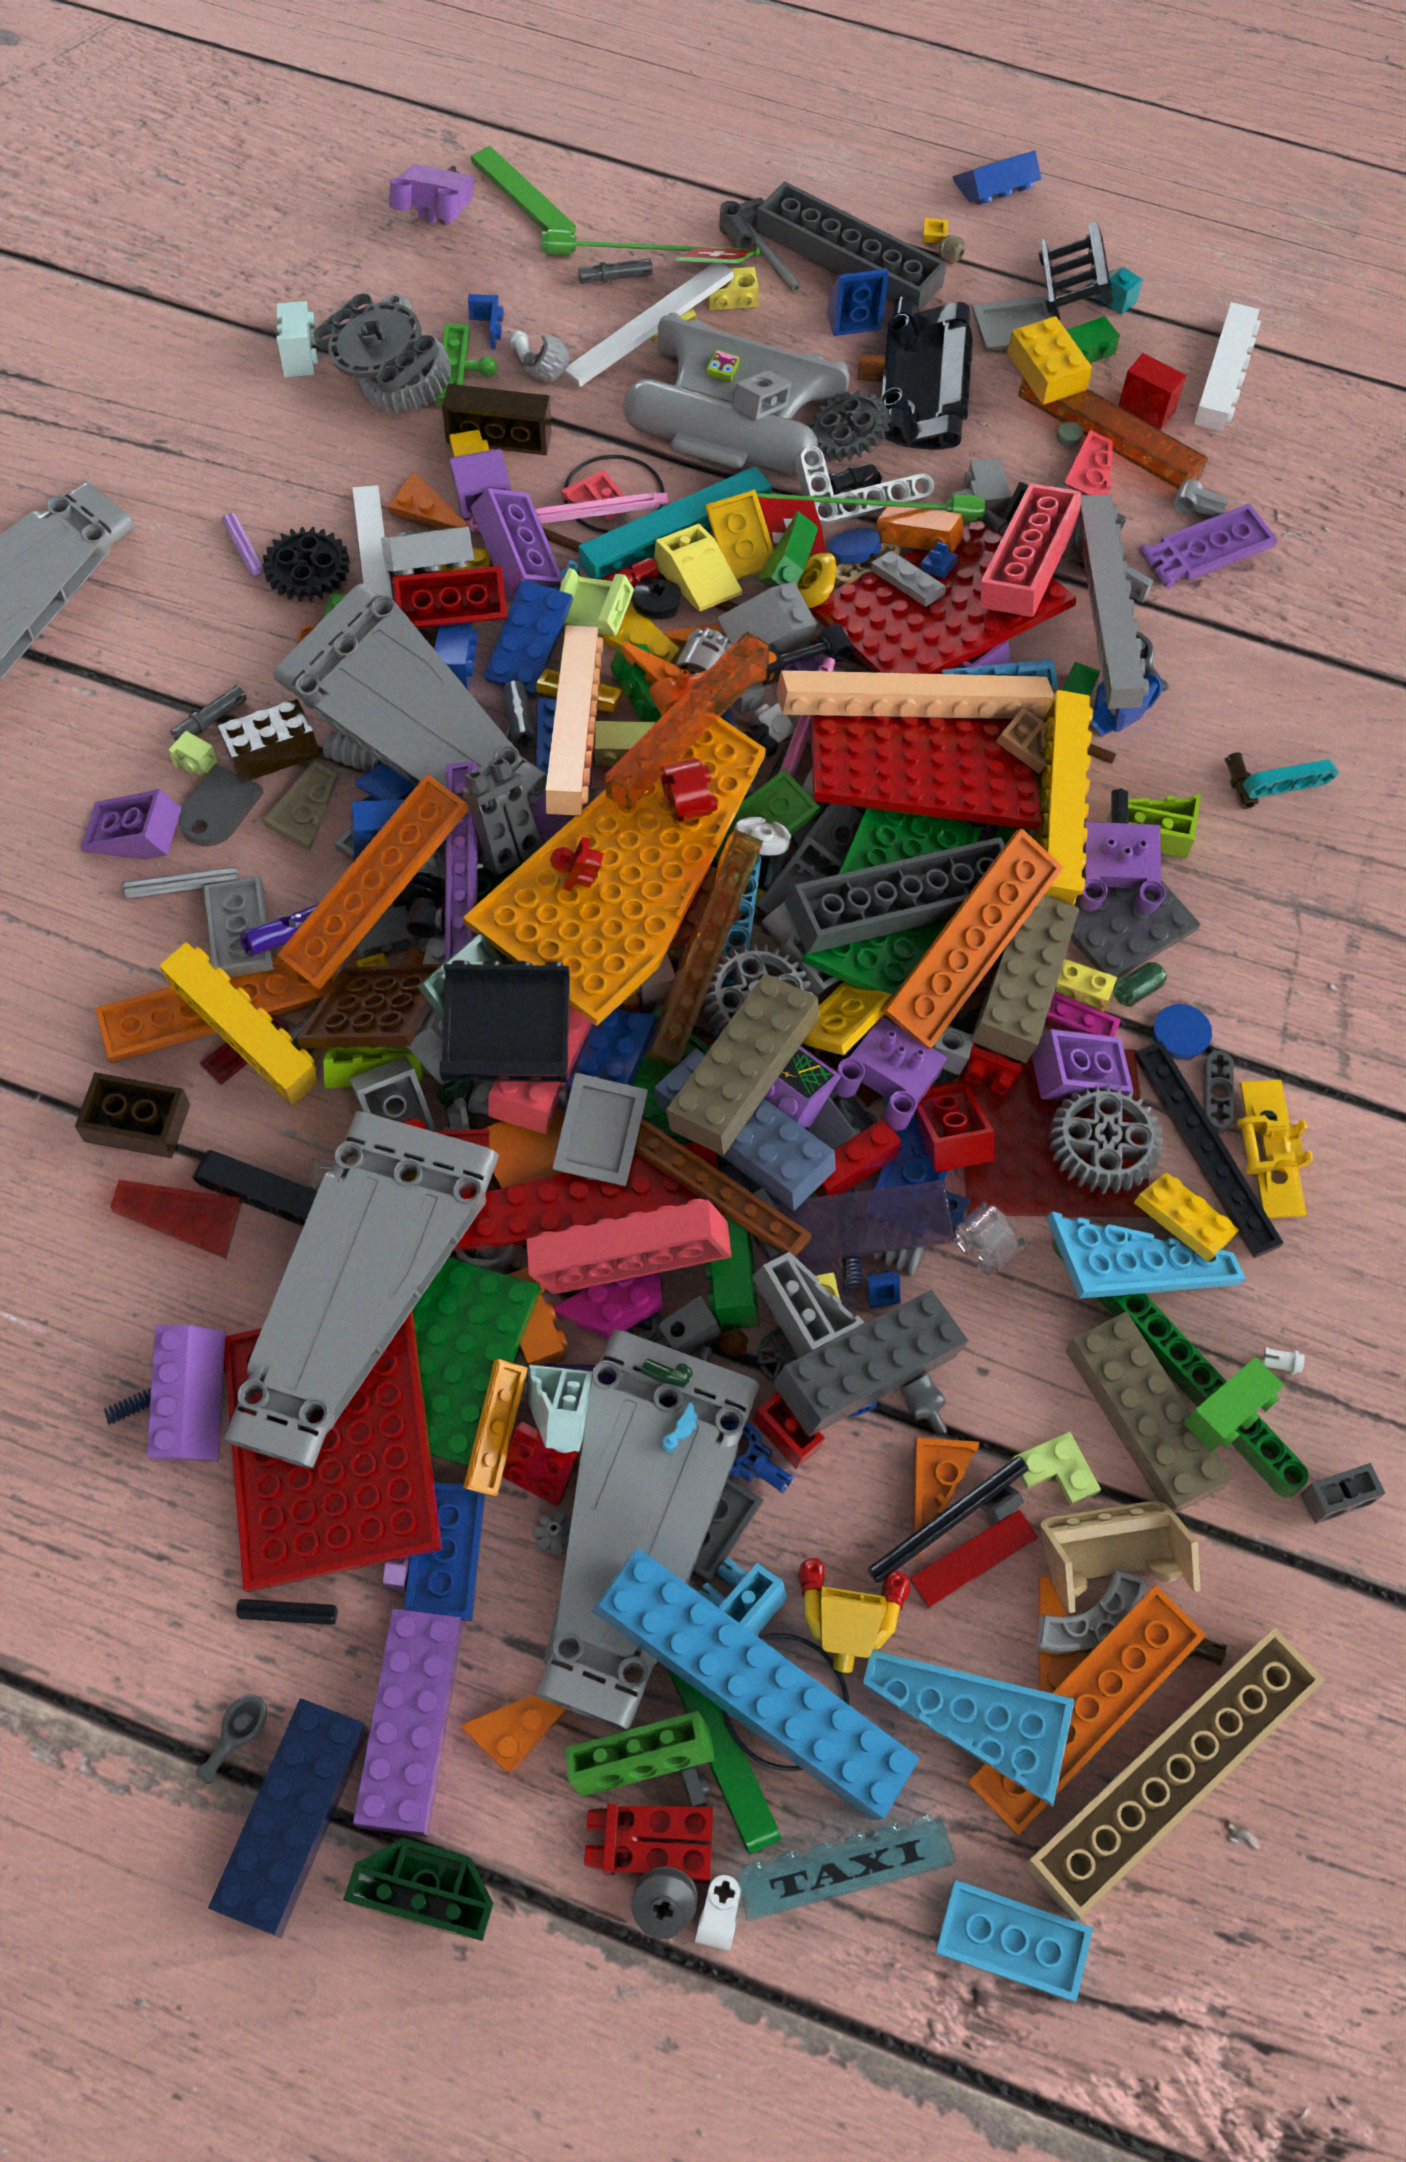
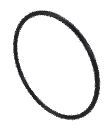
M603 455L589 459L570 473L564 485V488L568 487L572 477L581 468L592 462L603 459H624L638 463L648 469L658 481L661 493H664V486L659 475L649 465L641 460L625 455ZM658 505L656 510L661 509L663 505ZM580 518L575 519L581 525L601 533L610 531L589 525Z
M773 1633L759 1637L763 1641L785 1638L804 1643L820 1653L833 1668L832 1658L818 1645L803 1637L787 1633ZM833 1669L841 1684L844 1702L850 1705L845 1680L841 1672ZM722 1709L725 1724L732 1738L753 1760L776 1770H803L798 1765L785 1766L771 1763L754 1754L739 1739L732 1727L728 1713Z

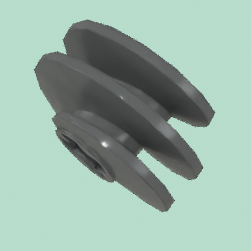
M656 1867L646 1872L637 1882L632 1898V1914L636 1924L644 1933L655 1939H669L677 1936L678 1932L692 1921L696 1913L698 1903L697 1887L691 1877L682 1870L673 1867Z

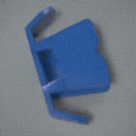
M1143 675L1144 679L1149 681L1148 696L1143 698L1142 708H1117L1116 716L1108 709L1107 701L1103 702L1106 699L1104 681L1099 683L1096 692L1095 711H1093L1090 723L1094 729L1103 737L1113 730L1120 732L1141 719L1144 712L1151 708L1161 695L1162 683L1156 675Z
M384 763L355 780V786L370 795L362 801L405 800L416 787Z

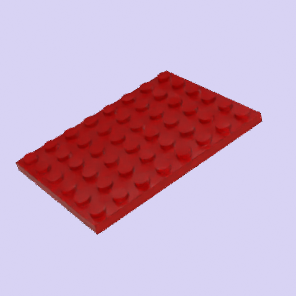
M976 521L963 526L964 537L953 552L957 554V563L948 575L942 578L928 574L945 585V595L925 607L872 572L863 575L862 578L852 583L842 585L833 590L823 603L809 608L812 616L825 628L833 624H840L854 646L853 654L874 673L943 674L942 670L952 669L1076 606V596L1052 577L1033 617L981 608V580L1003 537L993 532V529L987 527L982 521ZM916 549L902 556V558L921 570V562L930 551Z
M811 715L813 801L1038 831L1042 823L1035 770L996 742L1013 719Z
M412 1310L343 1410L333 1428L326 1434L313 1469L304 1468L231 1444L244 1591H257L442 1550ZM262 1328L226 1336L224 1363L229 1423L239 1402L238 1390L248 1380V1363ZM263 1391L255 1392L251 1396L250 1404L258 1403L263 1396ZM324 1410L315 1411L311 1416L310 1422H319L324 1416Z

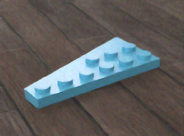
M1053 1211L1047 1217L1079 1299L1236 1286L1245 1280L1234 1252L1220 1250L1207 1262L1190 1247L1181 1245L1180 1240L1169 1238L1167 1241L1154 1239V1234L1110 1224L1106 1227L1089 1224L1088 1219L1079 1217L1076 1220L1062 1218L1061 1213Z
M872 1650L863 1681L866 1688L1052 1807L1054 1806L1074 1706L1073 1698Z

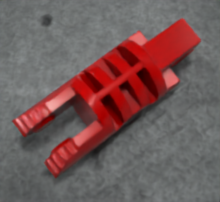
M652 558L631 564L629 567H623L622 570L619 569L614 573L611 572L600 578V580L613 581L615 574H622L627 577L632 587L635 588L639 582L645 579L658 578L657 562Z

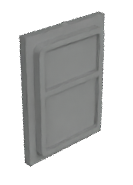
M1048 296L972 305V311L985 350L1008 349L1012 330L1054 317L1053 312L1048 313L1045 298Z
M575 1073L552 1170L585 1177L588 1180L593 1179L626 1187L648 1090L630 1086L629 1084L600 1079L596 1076L592 1077Z

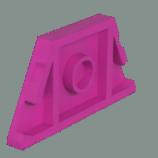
M655 1273L588 1287L554 1306L556 1317L559 1320L565 1317L574 1321L578 1328L594 1331L596 1335L609 1339L612 1330L625 1331L664 1309L661 1293V1274Z

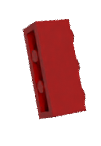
M882 1118L835 1150L836 1170L814 1192L826 1206L896 1159L899 1155L902 1141Z

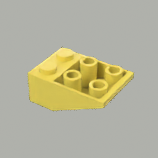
M700 524L656 540L654 559L657 562V569L668 581L678 585L681 594L699 612L742 595L743 590L717 542Z

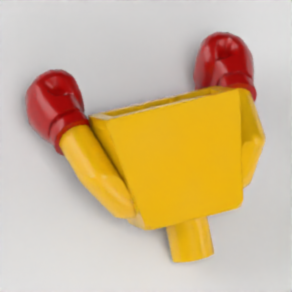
M816 1557L803 1561L797 1574L802 1588V1596L804 1597V1617L815 1639L822 1641V1650L835 1653L833 1669L844 1673L853 1671L855 1656L869 1658L873 1649L881 1648L896 1629L899 1612L902 1610L903 1604L910 1594V1579L898 1570L891 1572L885 1578L881 1596L823 1587L825 1567L822 1561Z

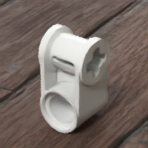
M720 1875L711 1882L705 1906L701 1912L695 1943L730 1952L740 1899V1887L733 1877ZM726 1882L729 1884V1890L734 1892V1897L727 1898L725 1903H720L719 1895L714 1894V1888H720L722 1883Z

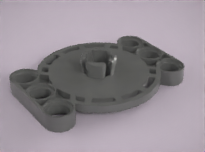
M366 293L357 294L319 325L313 333L318 347L322 350H328L334 366L341 373L355 378L376 377L381 390L386 393H392L400 389L436 358L439 353L435 338L431 335L422 336L421 325L416 315L409 308L390 302L374 304L371 296ZM363 304H368L364 308L357 309L359 306ZM350 319L346 323L339 324L343 320ZM331 334L327 339L321 340L325 335ZM425 346H432L428 350L421 351V349ZM334 351L337 352L339 356L334 357ZM413 361V363L409 366H402L406 362ZM395 377L394 380L390 382H384L387 378Z

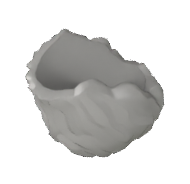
M541 335L544 344L540 348V353L535 355L534 363L527 362L523 369L530 377L542 382L555 381L565 372L568 366L567 362H569V353L561 339L552 335Z

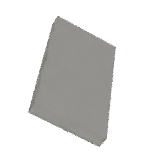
M261 876L203 885L212 967L216 969L219 966L229 977L274 970L271 950L249 957L240 942L241 932L267 923Z

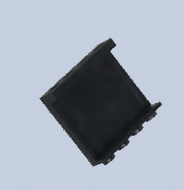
M464 960L452 961V964H444L442 1061H440L439 1074L442 1081L567 1083L570 1004L569 966H563V963L555 961L546 962L545 965H532L528 961L514 962V965H501V962L484 961L483 965H474Z

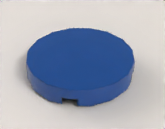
M867 528L844 531L832 538L829 543L830 553L834 558H838V562L843 564L864 562L869 559L870 554L874 553L875 556L881 549L879 533Z
M1174 1004L1165 1007L1158 1013L1152 1026V1038L1155 1043L1162 1041L1172 1058L1190 1060L1206 1051L1212 1038V1026L1207 1016L1199 1009L1186 1004Z

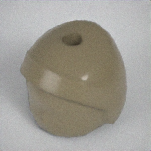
M954 235L946 236L939 245L940 257L949 264L958 262L965 251V241Z

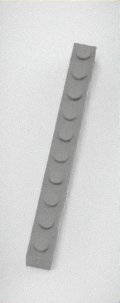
M1111 495L1081 496L1080 518L1077 524L1108 709L1142 708L1143 698L1148 696L1149 681L1143 677L1145 674L1144 658L1140 659L1142 644L1141 639L1136 638L1138 621L1133 619L1134 600L1129 599L1131 582L1126 580L1127 561L1122 560L1124 556V543L1119 542L1121 527L1120 524H1116L1117 506L1112 504Z

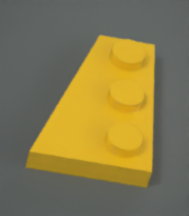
M629 602L617 636L598 633V637H603V643L615 649L621 648L626 641L634 646L646 644L652 655L671 664L679 657V648L648 618L638 614L631 602Z

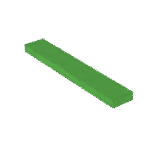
M491 146L471 155L472 163L544 231H548V229L571 230V235L576 232V225Z

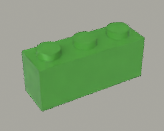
M1255 1357L1196 1408L1183 1424L1210 1452L1214 1451L1220 1444L1227 1448L1239 1437L1240 1434L1236 1430L1240 1426L1247 1430L1260 1418L1256 1413L1260 1408L1267 1412L1280 1400L1276 1393L1284 1384Z

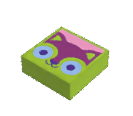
M716 349L707 368V375L731 382L740 363V357Z

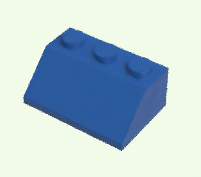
M1035 150L953 176L954 182L969 202L978 200L979 205L993 201V195L999 194V197L1002 198L1014 194V188L1019 187L1020 191L1034 187L1033 182L1042 180Z

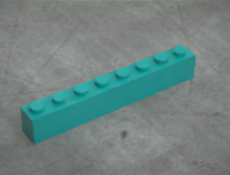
M756 466L741 471L710 487L699 490L690 496L677 500L659 510H654L650 514L632 520L628 524L579 545V565L590 578L600 579L611 572L614 573L616 570H622L623 567H629L631 564L649 558L653 559L657 539L696 524H700L708 533L712 532L705 509L706 504L739 495L748 490H756V493L772 494V485Z

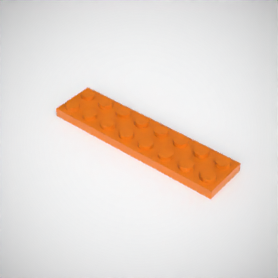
M426 774L277 955L320 990L469 811L468 804L430 775Z
M1022 828L1016 830L882 1012L909 1036L928 1049H931L1064 867Z
M277 956L272 958L274 970L230 977L231 980L229 982L235 989L241 987L252 999L250 1003L256 1010L261 1007L269 1016L274 1014L278 1016L315 1005L317 1000L321 1001L337 978V974L335 971L319 990ZM170 987L95 1008L110 1064L216 1033Z
M1157 1585L1153 1586L1052 1692V1694L1074 1699L1056 1795L1207 1636ZM985 1763L966 1782L1016 1836H1019L1048 1805V1803Z

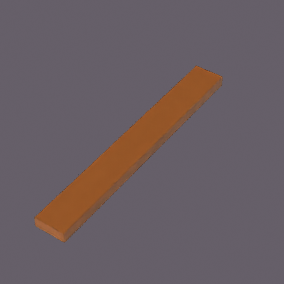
M643 1118L641 1119L634 1153L699 1198L709 1200L718 1211L780 1254L784 1255L790 1252L796 1257L810 1241V1232Z

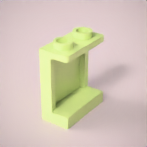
M568 568L565 577L561 581L559 591L571 594L573 601L562 628H565L566 625L598 626L599 634L617 636L634 592V588L627 577L622 574H615L613 581L578 576L574 569Z

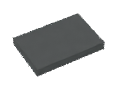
M730 1478L726 1481L692 1571L693 1575L711 1584L721 1564L723 1565L763 1503V1499Z

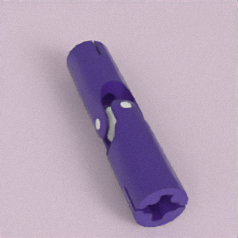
M318 904L241 932L240 942L245 953L249 957H253L285 945Z

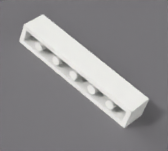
M1231 302L1194 425L1223 432L1225 423H1231L1235 412V407H1232L1231 404L1236 405L1241 390L1236 388L1242 387L1246 372H1243L1242 369L1247 370L1251 355L1247 354V352L1252 353L1256 338L1252 337V335L1257 336L1261 321L1257 320L1260 309Z

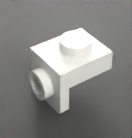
M767 703L753 712L755 717L749 721L751 726L755 724L760 726L762 723L769 726V735L778 743L795 731V727L787 715L782 714L779 703L770 707Z

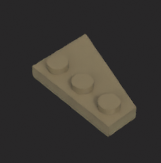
M314 761L263 819L264 825L310 852L338 782L337 773Z

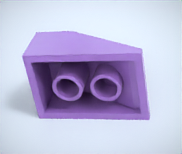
M160 789L95 802L80 849L87 853L138 859L167 856L182 808Z
M1050 1029L1040 1037L1039 1044L1031 1055L1041 1099L1054 1101L1069 1100L1073 1092L1081 1095L1082 1091L1087 1088L1092 1093L1096 1085L1100 1091H1104L1108 1084L1110 1092H1116L1118 1087L1122 1088V1095H1128L1131 1091L1134 1092L1121 1038Z

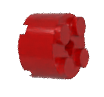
M694 757L660 767V770L664 773L660 775L667 807H674L676 812L671 814L675 824L709 816L718 809L713 793H709L707 783L711 782L708 766L702 765L700 759Z

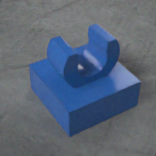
M937 542L936 548L933 547L921 562V570L925 573L945 578L956 565L957 554L948 552L947 544Z
M883 1270L882 1274H867V1302L870 1309L901 1303L900 1278L897 1271L889 1272L888 1270Z

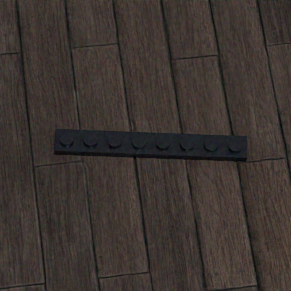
M1160 1041L1136 1051L1134 1055L1135 1060L1232 1223L1239 1229L1238 1233L1253 1258L1280 1248L1284 1242L1163 1042Z

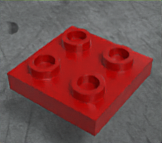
M521 1422L515 1430L502 1477L558 1506L564 1498L579 1451L562 1453L552 1448H546L539 1430Z

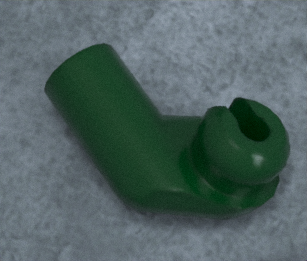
M647 1359L642 1366V1373L644 1375L678 1387L686 1386L690 1382L689 1378L693 1375L692 1369L683 1363L678 1364L676 1369H672L652 1359Z

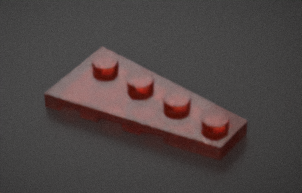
M119 1179L110 1208L113 1213L227 1259L242 1202L237 1197Z

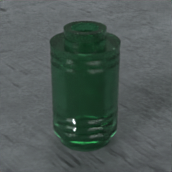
M1157 962L1145 963L1115 982L1114 996L1116 1000L1127 1007L1134 1006L1164 986V982L1167 979L1166 972Z

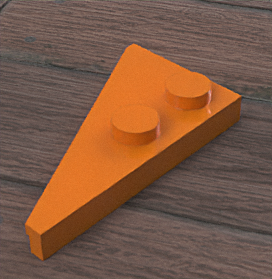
M918 1437L915 1439L912 1534L946 1510L956 1487L962 1480L967 1466L979 1447V1442Z
M1040 1576L1038 1579V1625L1039 1618L1043 1614L1068 1617L1049 1577ZM1038 1651V1690L1052 1693L1087 1656L1085 1651L1070 1654Z

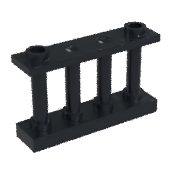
M1098 220L1089 223L1090 234L1076 242L1049 250L1046 239L1041 240L1042 251H1039L1038 254L1041 265L1045 266L1049 297L1045 298L1048 313L1053 312L1054 316L1061 320L1060 306L1093 295L1101 296L1104 305L1114 302L1104 241ZM1089 248L1088 254L1055 265L1052 264L1054 259ZM1090 263L1093 265L1089 270L1055 281V275ZM1094 279L1093 285L1057 297V291Z

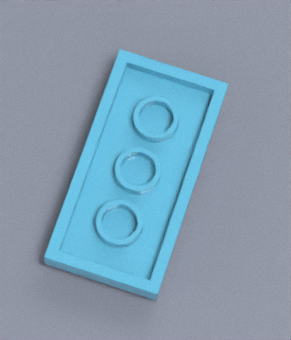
M954 1880L934 1954L1075 2003L1077 2002L1093 1927Z

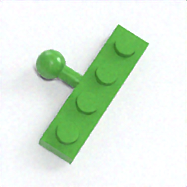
M445 324L442 345L448 354L452 370L450 373L451 380L447 384L464 385L465 371H479L485 377H491L497 372L498 365L493 357L484 356L479 361L467 360L470 325ZM447 388L442 389V395H435L436 405H443Z

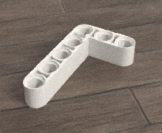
M806 447L795 460V467L803 496L867 500L866 496L870 494L875 500L919 502L929 496L934 489L932 478L923 473L834 495L824 455L818 447ZM805 455L813 458L814 466L806 464L804 460ZM811 481H817L820 484V492L812 489ZM915 482L923 486L924 491L922 494L916 491ZM891 488L899 492V500L892 497ZM814 502L817 513L818 506L824 507L827 510V518L821 517L818 513L822 526L884 511L887 507L851 504L852 510L848 512L841 503Z

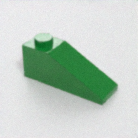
M796 512L757 580L768 588L791 582L797 584L804 572L818 526L800 512Z

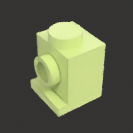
M187 731L168 750L174 767L179 768L182 766L186 771L190 773L195 772L202 777H205L217 763L213 746Z

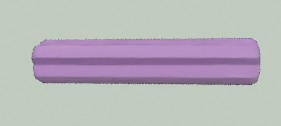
M233 513L224 515L222 519L224 526L248 572L253 577L258 574L261 575L263 573L262 564L238 518Z

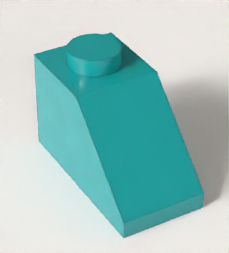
M1125 267L1109 271L1114 302L1107 305L1121 315L1137 303L1143 279ZM1094 279L1090 281L1087 285H1085V287L1093 285ZM1098 296L1097 298L1103 302L1102 297Z

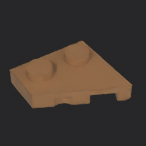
M1023 707L996 742L1039 774L1046 766V761L1043 760V752L1046 749V740L1044 738L1046 723Z

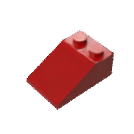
M961 1080L931 1086L917 1105L914 1116L926 1155L934 1171H949L955 1168L994 1161V1130L968 1082Z

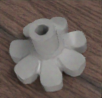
M555 1512L553 1519L547 1514L539 1518L542 1527H535L533 1529V1537L541 1539L538 1542V1548L541 1551L545 1552L551 1547L553 1555H561L563 1552L562 1544L568 1547L571 1521L569 1520L564 1523L565 1517L563 1513Z

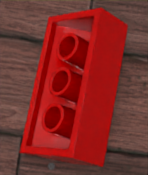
M501 566L393 576L395 603L416 628L507 619L505 585Z

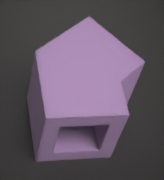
M410 1558L385 1562L383 1576L385 1588L406 1591Z

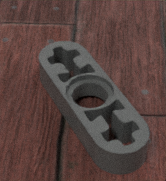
M1219 1050L1209 1054L1203 1067V1110L1218 1134L1225 1133L1234 1119V1062L1228 1053ZM1215 1061L1220 1062V1066L1223 1067L1220 1077H1216L1217 1065L1214 1064ZM1211 1087H1222L1226 1092V1097H1215L1211 1093ZM1217 1107H1221L1220 1119L1223 1120L1221 1124L1217 1123V1118H1214Z

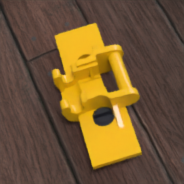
M1282 1080L1240 1082L1245 1117L1237 1120L1238 1128L1242 1129L1248 1162L1245 1166L1246 1173L1254 1174V1178L1257 1180L1261 1206L1269 1219L1306 1217V1207L1298 1170L1306 1168L1313 1162L1311 1151L1304 1152L1303 1154L1300 1139L1301 1135L1307 1131L1306 1120H1300L1297 1124L1290 1125ZM1255 1133L1261 1135L1265 1162H1260ZM1277 1170L1282 1172L1285 1176V1183H1274L1271 1180V1171Z

